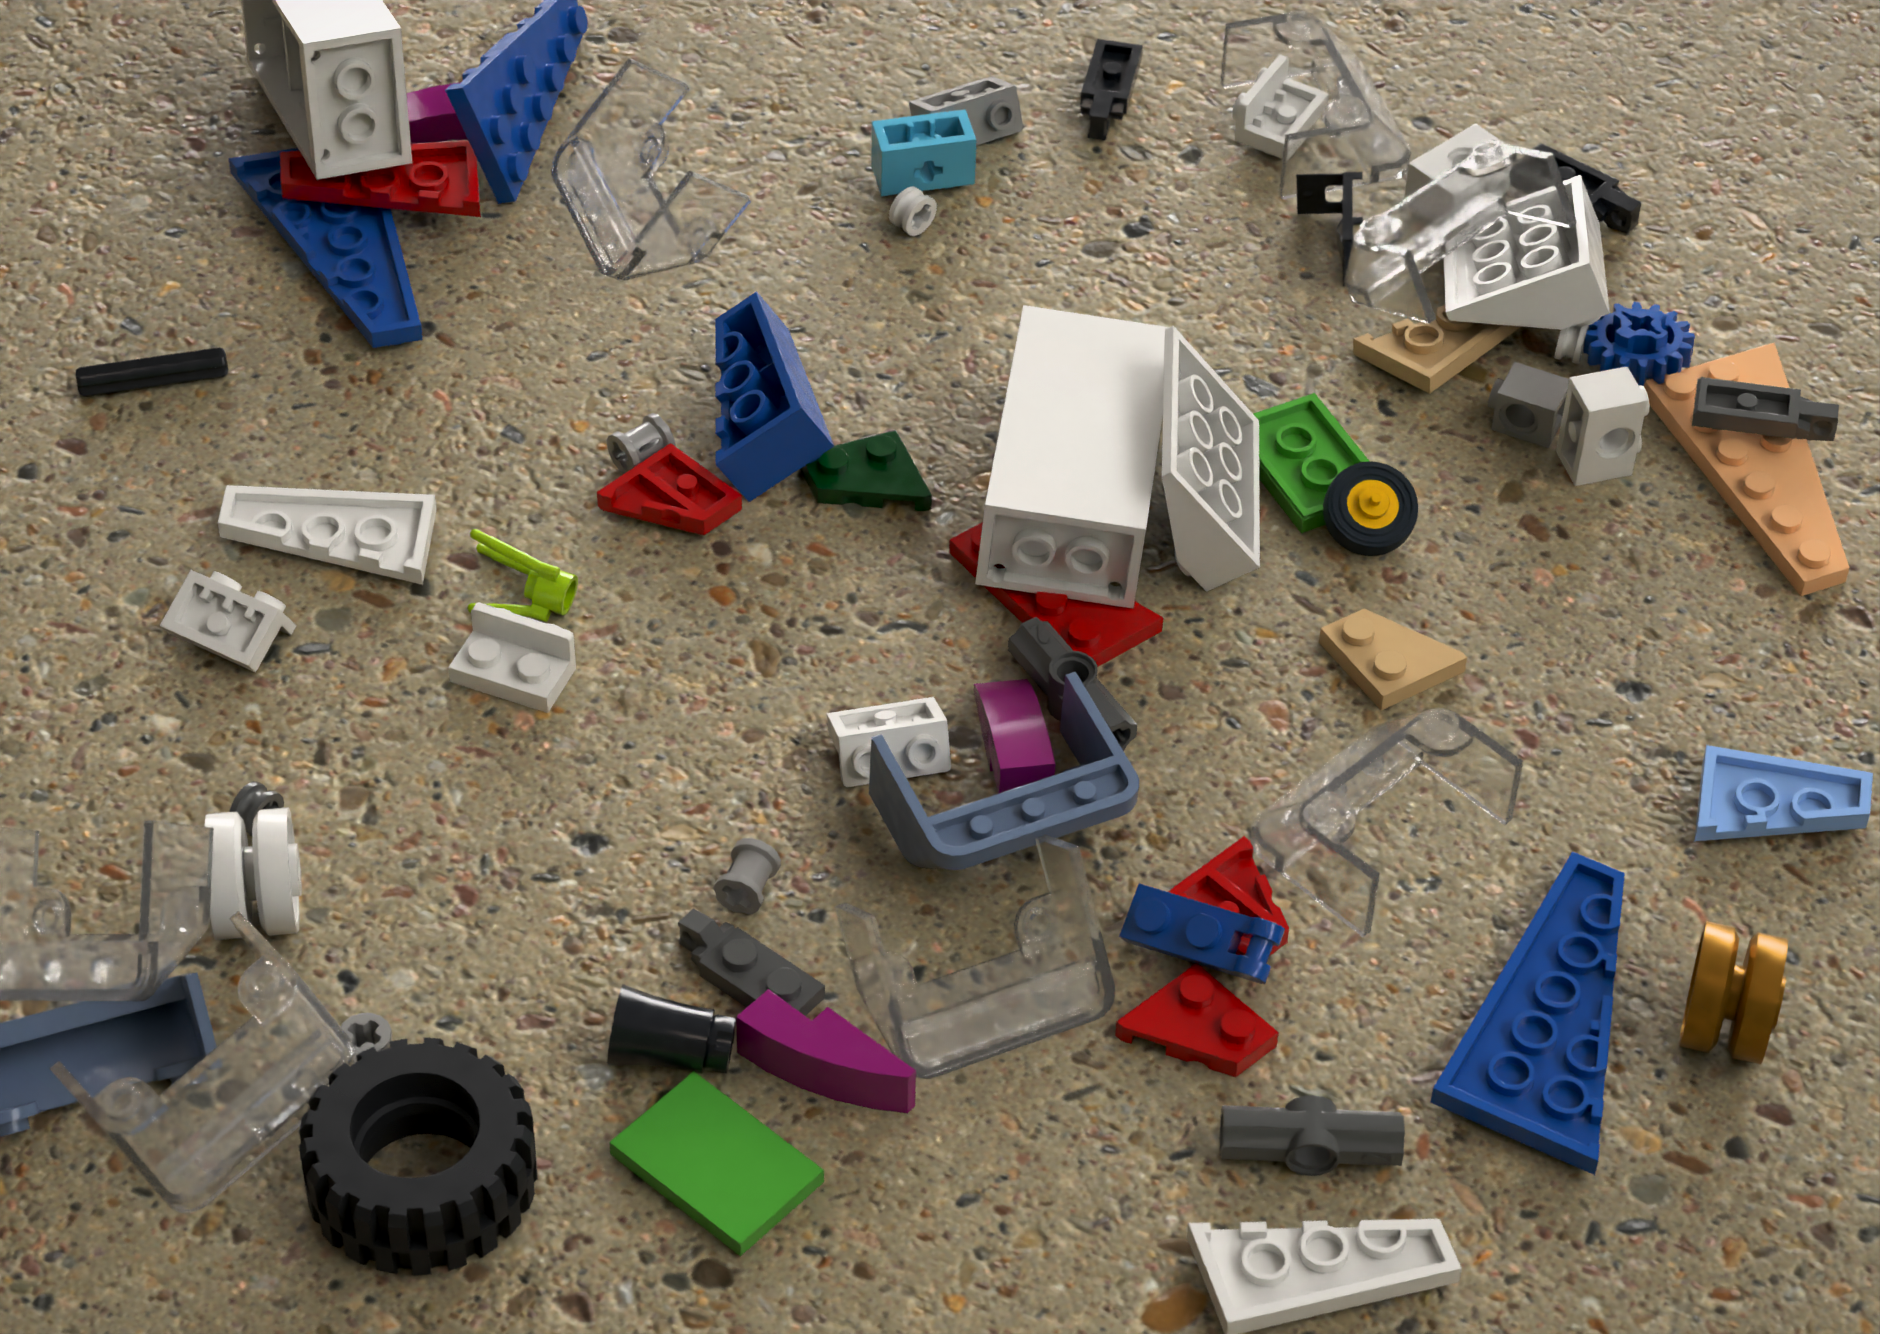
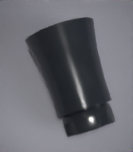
M623 984L618 996L612 1023L607 1065L671 1068L690 1072L695 1071L703 1074L705 1068V1070L711 1072L727 1073L735 1039L736 1018L715 1015L714 1009L687 1005L661 998Z

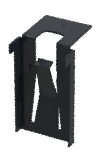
M1363 172L1296 174L1297 214H1343L1342 220L1337 226V246L1343 265V286H1353V225L1363 224V217H1352L1353 180L1362 179ZM1343 185V199H1341V202L1327 201L1325 199L1326 187Z

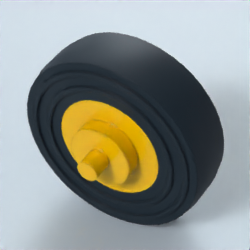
M1360 462L1341 471L1331 482L1323 503L1324 521L1331 536L1345 549L1364 556L1383 555L1401 546L1414 529L1418 517L1417 495L1410 481L1394 467L1380 462Z

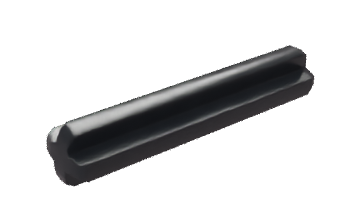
M216 347L83 366L76 369L75 376L80 396L89 397L221 378L228 375V364L224 348Z

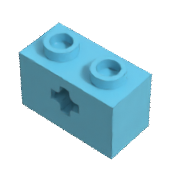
M966 109L872 121L871 167L881 196L898 195L907 187L912 186L921 191L975 184L976 137Z

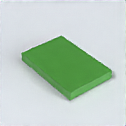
M1315 393L1253 413L1259 420V480L1300 533L1326 525L1323 515V503L1331 482L1347 467L1360 462H1369L1368 458Z
M695 1071L610 1141V1155L739 1256H742L824 1183V1170Z

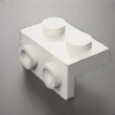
M1279 54L1268 68L1263 67L1260 70L1251 89L1247 93H1241L1238 96L1232 110V118L1236 120L1234 141L1285 160L1327 109L1329 93L1287 78L1289 57Z

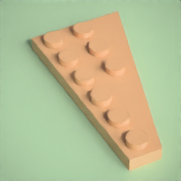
M1775 343L1681 370V373L1666 374L1663 384H1659L1653 379L1646 380L1644 388L1648 394L1651 408L1798 594L1804 596L1845 583L1849 572V565L1807 439L1798 440L1796 437L1792 439L1692 426L1697 379H1700V377L1789 388Z

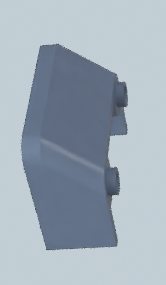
M1076 672L1065 675L1060 732L1080 765L1069 768L1060 774L930 817L926 815L882 734L871 737L869 795L904 858L912 865L925 869H965L1129 813L1136 805L1139 777Z
M186 973L0 1023V1137L30 1129L28 1117L39 1114V1112L169 1078L172 1089L208 1080L205 1069L211 1070L222 1067L198 973Z

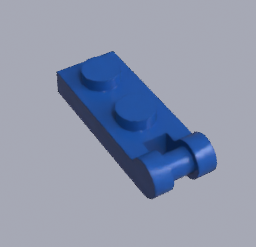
M1139 883L1119 937L1130 944L1195 964L1197 963L1198 965L1256 983L1266 984L1271 970V966L1267 964L1272 947L1280 945L1285 928L1262 918L1249 917ZM1242 936L1250 938L1245 956L1236 955Z

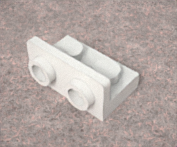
M190 570L160 627L171 635L256 673L278 631L280 630L292 635L296 625L283 613L286 605L271 595L257 591L255 596L251 597L240 592L242 586L226 575L214 571L209 578Z
M479 602L476 603L471 610L473 631L449 666L450 682L548 713L576 670L573 633L557 625L527 618L503 608H495Z
M934 697L827 713L828 732L839 753L841 780L845 787L869 784L871 737L880 734L884 737L906 778L942 773L951 769L947 719Z

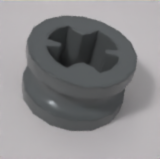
M252 781L246 784L234 798L230 812H237L241 816L246 832L252 836L253 820L258 811L262 809L283 808L284 800L278 792L267 791L263 784Z

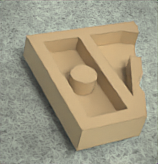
M1367 609L1359 610L1320 629V645L1381 711L1465 672L1467 656L1463 652Z

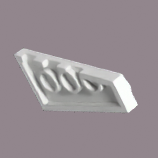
M226 485L218 519V528L222 538L423 585L437 509L435 495Z
M1440 1219L1361 1220L1359 1227L1342 1228L1328 1226L1327 1221H1303L1302 1228L1267 1229L1266 1222H1240V1229L1211 1230L1210 1223H1188L1187 1239L1224 1334H1241L1458 1283L1462 1269Z

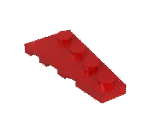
M469 140L411 144L412 163L318 180L300 151L280 152L282 198L481 217L477 157Z
M983 522L949 539V553L975 578ZM1002 564L994 565L999 569L1005 568ZM984 586L1022 623L1035 617L1042 622L1048 621L1073 651L1088 654L1094 659L1097 667L1157 635L1163 629V617L1134 601L1133 608L1068 599L1066 594L1039 591L1035 594Z

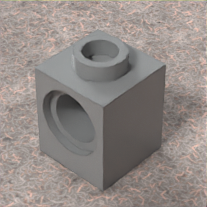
M1514 362L1505 380L1497 378L1492 387L1488 400V407L1495 409L1491 430L1549 448L1561 426L1569 379Z

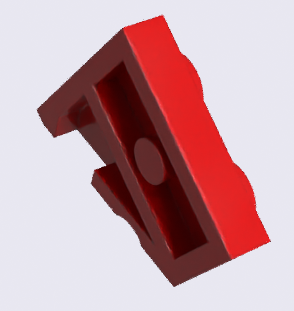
M670 443L597 491V504L603 511L706 535L742 510V495Z

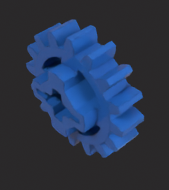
M1633 302L1631 309L1624 308L1619 303H1616L1613 306V313L1601 316L1598 321L1589 325L1585 335L1583 353L1588 354L1587 363L1590 366L1600 365V371L1628 367L1638 386H1644L1647 378L1663 384L1665 374L1681 373L1682 367L1689 368L1695 335L1689 332L1690 323L1688 321L1677 322L1678 313L1675 311L1664 314L1660 311V305L1654 304L1648 310L1642 309L1639 302Z

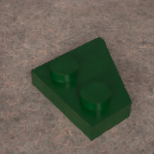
M897 430L834 445L816 461L800 468L817 503L835 505L856 503L862 507L883 508L884 499L914 501L915 511H928L932 508V494Z

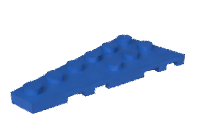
M543 0L534 8V16L532 18L522 19L517 24L518 30L516 32L507 33L480 58V65L477 68L467 69L462 74L463 81L461 83L451 84L445 89L498 204L516 202L523 182L528 177V170L535 152L540 147L546 125L552 117L556 100L560 91L564 88L565 78L571 63L575 60L576 51L582 36L587 31L588 21L586 12L582 6L578 5L576 0Z
M298 148L228 158L232 176L373 348L423 340L421 323L391 209L282 198L280 152L299 151Z
M1572 851L1433 1087L1431 1103L1595 1175L1599 1159V1137L1603 1116V1094L1608 1061L1613 1006L1612 995L1616 973V952L1625 873Z

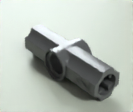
M1035 617L1021 623L1016 633L1009 638L1008 651L1047 695V709L1050 715L1061 721L1065 675L1076 672L1124 751L1130 741L1137 735V723L1097 679V664L1094 659L1088 654L1073 651L1048 621L1042 622Z
M1315 1095L1295 1098L1287 1103L1285 1108L1222 1105L1219 1136L1221 1159L1285 1161L1292 1171L1307 1176L1331 1172L1338 1164L1402 1166L1405 1135L1404 1115H1401V1112L1337 1110L1336 1105L1331 1100Z

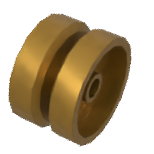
M1705 921L1689 986L1679 1046L1709 1053L1717 1045L1723 1020L1727 1019L1731 1020L1727 1044L1731 1057L1762 1064L1771 1031L1777 1025L1786 983V976H1783L1788 939L1758 932L1750 939L1743 966L1735 965L1739 945V936L1735 927Z

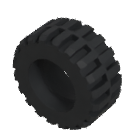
M424 1037L422 1044H408L406 1038L390 1041V1048L378 1052L375 1047L369 1048L356 1055L357 1062L349 1066L344 1062L328 1076L329 1087L323 1084L319 1086L308 1102L309 1110L302 1116L299 1135L301 1144L298 1146L311 1215L314 1222L321 1225L322 1235L332 1246L337 1248L344 1246L345 1256L359 1264L366 1265L369 1260L375 1261L378 1271L397 1274L399 1268L412 1269V1274L416 1276L431 1275V1268L447 1265L448 1271L467 1265V1257L477 1254L479 1258H482L498 1247L497 1237L499 1235L504 1238L512 1235L521 1224V1213L530 1209L535 1195L534 1182L537 1180V1158L530 1103L525 1101L524 1090L517 1079L510 1074L505 1075V1068L501 1063L486 1054L481 1059L478 1058L477 1049L456 1042L454 1047L444 1046V1042L440 1038ZM412 1135H443L456 1139L470 1148L469 1152L450 1168L425 1177L403 1178L391 1176L368 1165L372 1157L382 1148L396 1140Z

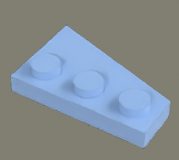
M1706 745L1702 764L1694 841L1866 828L1871 810L1873 773Z

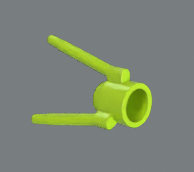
M478 529L470 531V537L480 542L476 546L478 553L528 575L524 588V597L531 599L532 605L488 603L486 605L503 608L512 613L543 622L549 620L551 612L560 615L567 614L576 595L578 586L577 575L541 562ZM470 603L468 605V612L471 613V610L473 609L476 603Z

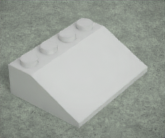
M1581 175L1442 223L1445 308L1449 321L1562 330L1574 325L1577 327L1588 326L1598 321L1601 316L1610 314L1600 224Z
M1172 326L1165 330L1162 481L1174 541L1176 562L1186 576H1192L1207 592L1260 568L1259 420L1180 332Z

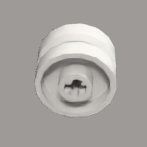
M289 807L258 811L253 820V846H248L245 824L237 812L212 813L205 816V871L210 919L215 940L246 937L252 927V901H257L260 923L268 936L298 933L300 919L299 896L302 893L299 849L298 844L294 840Z

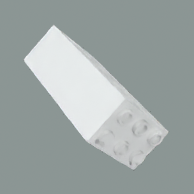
M241 0L248 65L317 180L412 163L401 27L382 0ZM260 43L258 46L260 50H254L255 45Z
M1023 305L986 497L975 584L1035 594L1037 591L1066 594L1068 599L1126 608L1134 607L1163 417L1165 330L1170 327ZM1002 564L1005 568L999 569L994 565ZM1111 582H1118V583H1120L1121 585H1120V586H1113V585H1111L1110 583H1111Z

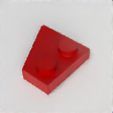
M1243 836L1168 892L1249 917L1262 918L1285 928L1279 946L1272 947L1271 956L1288 942L1289 927L1280 907L1276 906L1272 901L1273 891L1266 875H1260L1253 860L1254 848L1251 841ZM1242 936L1236 955L1245 956L1250 938Z
M1197 963L1116 1021L1115 1036L1123 1042L1132 1044L1135 1036L1166 1046L1165 1055L1186 1062H1201L1211 1070L1233 1077L1240 1075L1276 1048L1279 1035L1276 1029Z

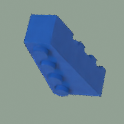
M756 291L715 319V364L721 370V378L719 382L715 383V397L721 403V416L716 418V435L721 439V449L716 451V466L750 502L806 464L816 461L823 453L834 447V444L790 331L760 294Z

